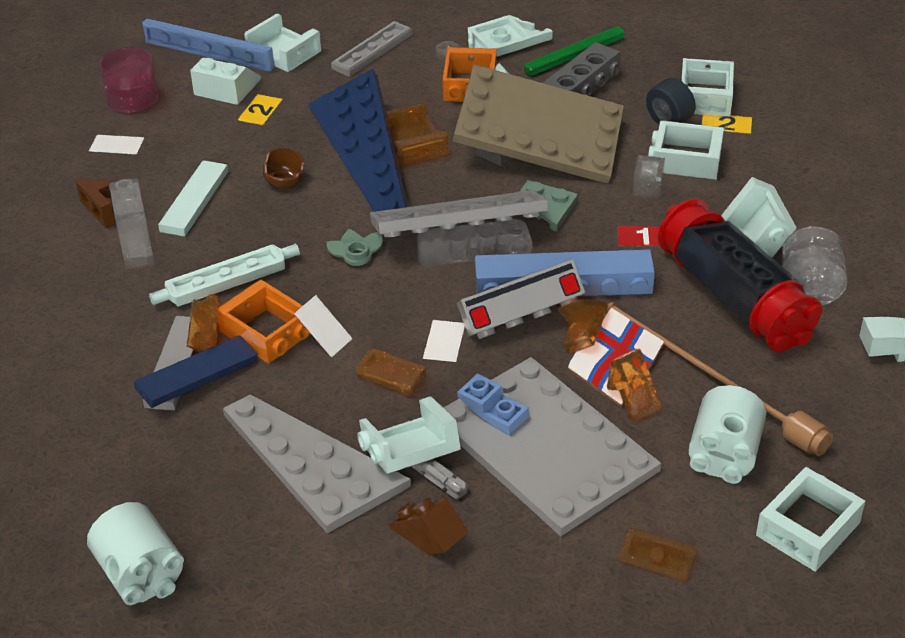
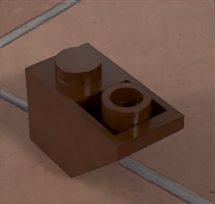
M429 497L418 504H415L413 501L409 502L396 512L398 517L389 524L392 530L427 555L445 553L468 533L467 528L446 497L432 500Z

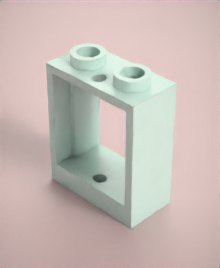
M683 58L681 77L683 83L686 85L691 83L725 86V89L688 87L696 103L694 114L730 117L733 98L734 62Z
M660 121L659 130L653 131L652 146L649 148L648 162H653L652 172L716 180L724 128ZM667 144L709 149V153L666 149L663 146Z
M805 467L760 513L756 536L816 572L859 525L865 500L833 483L823 475ZM802 494L840 515L821 537L783 515Z

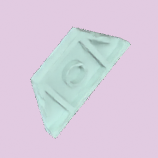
M510 15L468 27L469 48H497V57L552 40L551 29L546 28L544 31L534 29V23L522 21Z

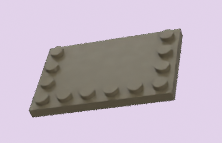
M474 64L452 141L602 183H609L624 105Z

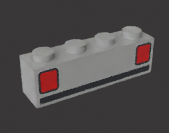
M572 259L464 298L457 302V306L469 337L477 334L478 338L481 339L495 334L494 327L505 324L508 329L524 323L522 317L533 313L534 318H538L551 313L550 307L559 303L562 308L579 303L577 297L585 294V290Z

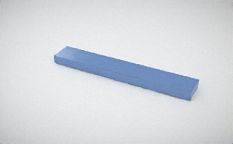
M145 19L142 22L146 43L271 72L275 67L272 47L151 19Z

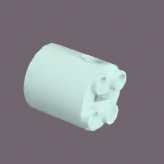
M732 385L718 386L706 393L702 398L689 445L690 466L697 472L721 477L726 482L734 484L740 482L742 476L747 475L754 468L767 412L764 403L756 394L745 388Z
M127 502L114 506L93 523L87 535V546L125 604L134 605L154 596L162 599L174 592L176 588L174 582L182 571L184 558L147 506L139 502Z

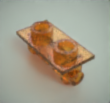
M208 295L203 302L193 299L186 347L202 352L216 346L219 325L217 318L218 308L222 305L217 295Z

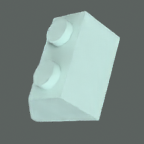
M202 58L190 70L194 95L236 105L261 80V75L247 67L216 61L211 58Z

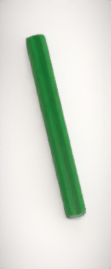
M616 26L525 63L524 72L529 77H533L573 60L595 42L604 46L618 42L624 38V29Z

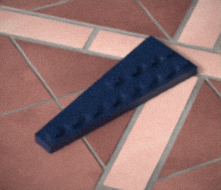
M371 69L364 74H360L355 79L342 86H338L333 91L309 103V108L373 211L408 207L379 79L375 71Z

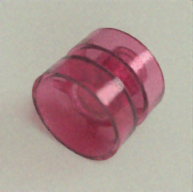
M123 47L106 53L100 59L99 68L104 83L106 102L110 108L120 112H137L147 109L156 103L159 98V91L155 77L153 57L149 51L139 47Z

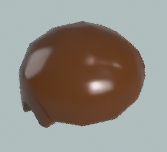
M279 147L267 152L263 164V177H265V180L270 185L277 188H292L302 178L305 164L304 159L298 152L290 148Z

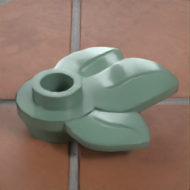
M348 229L342 236L341 241H327V250L333 256L343 258L349 265L360 266L368 263L372 258V254L381 249L383 238L379 232L371 233L363 238L352 229Z

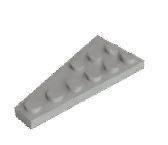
M251 394L223 408L225 418L326 533L335 530L411 487L410 478L397 471L387 474L378 463L374 464L372 459L365 454Z

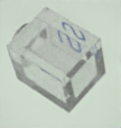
M638 155L634 172L633 195L660 198L665 158Z

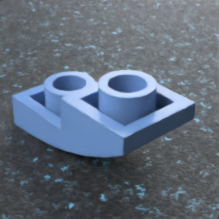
M478 373L457 392L458 397L472 411L509 436L530 417L529 407L505 396L502 385Z

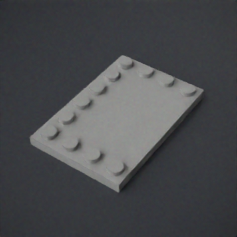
M532 357L492 379V381L502 385L505 396L529 407L530 417L510 436L478 416L460 398L444 407L457 422L460 446L560 536L566 534L661 471V463Z

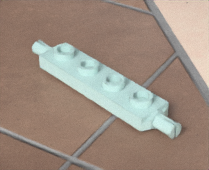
M272 244L165 281V289L149 293L151 303L155 305L170 300L178 307L285 269V259L300 255L299 248L296 244L280 249Z

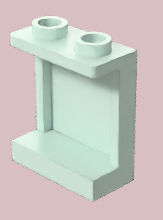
M279 14L273 15L244 34L245 41L272 47L274 66L286 72L291 71L321 52L320 31L312 28L302 35L283 27L282 16Z
M753 177L721 215L725 221H730L770 257L775 255L796 230V226L775 187Z
M431 396L419 400L421 418L377 431L366 418L359 420L361 431L357 433L361 449L363 451L367 450L374 464L378 463L387 474L461 450L456 420Z

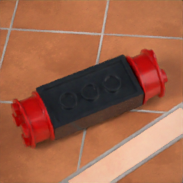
M689 199L669 208L658 232V243L665 252L672 253L674 260L679 265L691 271L702 281L704 286L715 293L724 304L728 305L742 321L749 324L753 334L758 337H765L766 344L772 351L781 353L796 345L803 346L810 341L812 332L820 320L823 308L816 297L805 295L804 285L730 221H725L717 212H711L709 205L704 200Z

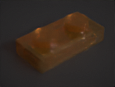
M371 348L356 366V374L361 378L412 395L426 377V367Z

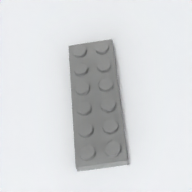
M534 190L370 212L371 224L379 234H384V237H395L401 235V231L412 230L413 233H423L429 231V227L440 226V229H452L457 227V223L468 222V225H480L485 223V219L495 218L496 221L512 220L513 215L523 214V217H537L540 215V212L548 211V200Z

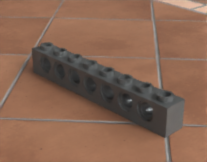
M595 42L543 83L590 96L599 87H603L609 79L618 75L621 69L620 51ZM476 148L477 156L500 166L509 159H513Z

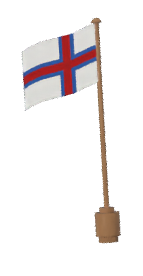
M615 302L607 305L608 313L603 322L576 351L568 366L569 371L621 408L629 391L652 367L664 345L725 385L740 387L617 308ZM763 402L767 412L783 421V437L809 455L821 456L828 450L833 441V434L829 432L827 426L801 410L785 416Z

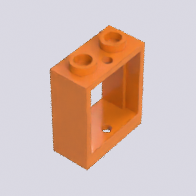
M447 47L443 74V101L463 102L468 87L465 84H468L470 79L453 78V74H471L474 64L495 70L497 66V48Z
M261 279L216 309L220 332L230 339L241 336L258 354L257 356L268 364L285 354L290 348L311 334L294 314L303 305ZM266 310L286 322L267 337L246 325Z

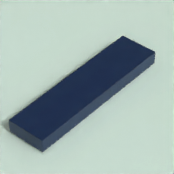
M238 336L134 381V388L146 403L153 408L257 362L258 354L241 336Z

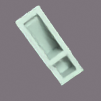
M863 317L859 336L868 356L894 354L897 362L905 361V318Z

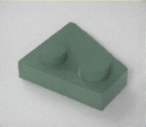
M527 180L519 192L534 190L548 200V211L540 212V215L536 218L538 220L543 218L550 223V229L557 232L578 202V194Z

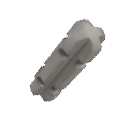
M430 459L412 465L413 469L422 475L424 474L425 478L443 491L447 489L446 493L452 498L459 500L462 496L466 495L468 484L459 477L455 479L456 475L436 460Z

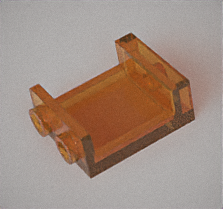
M424 102L386 111L399 168L449 156L448 134L444 129L436 131L427 117V106Z

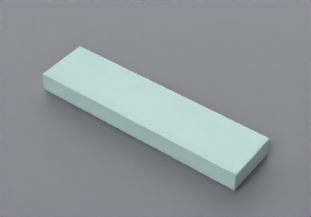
M203 160L158 224L159 231L186 236L227 175V164Z

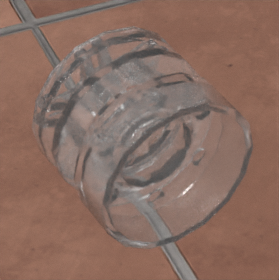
M812 226L799 229L789 235L782 247V267L804 285L805 295L814 296L820 301L821 305H826L835 301L843 294L847 285V269L842 239L834 231L824 227Z

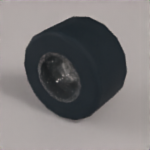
M666 78L650 89L646 96L648 112L659 125L660 121L684 123L694 115L696 110V103L691 90L685 83L676 78Z

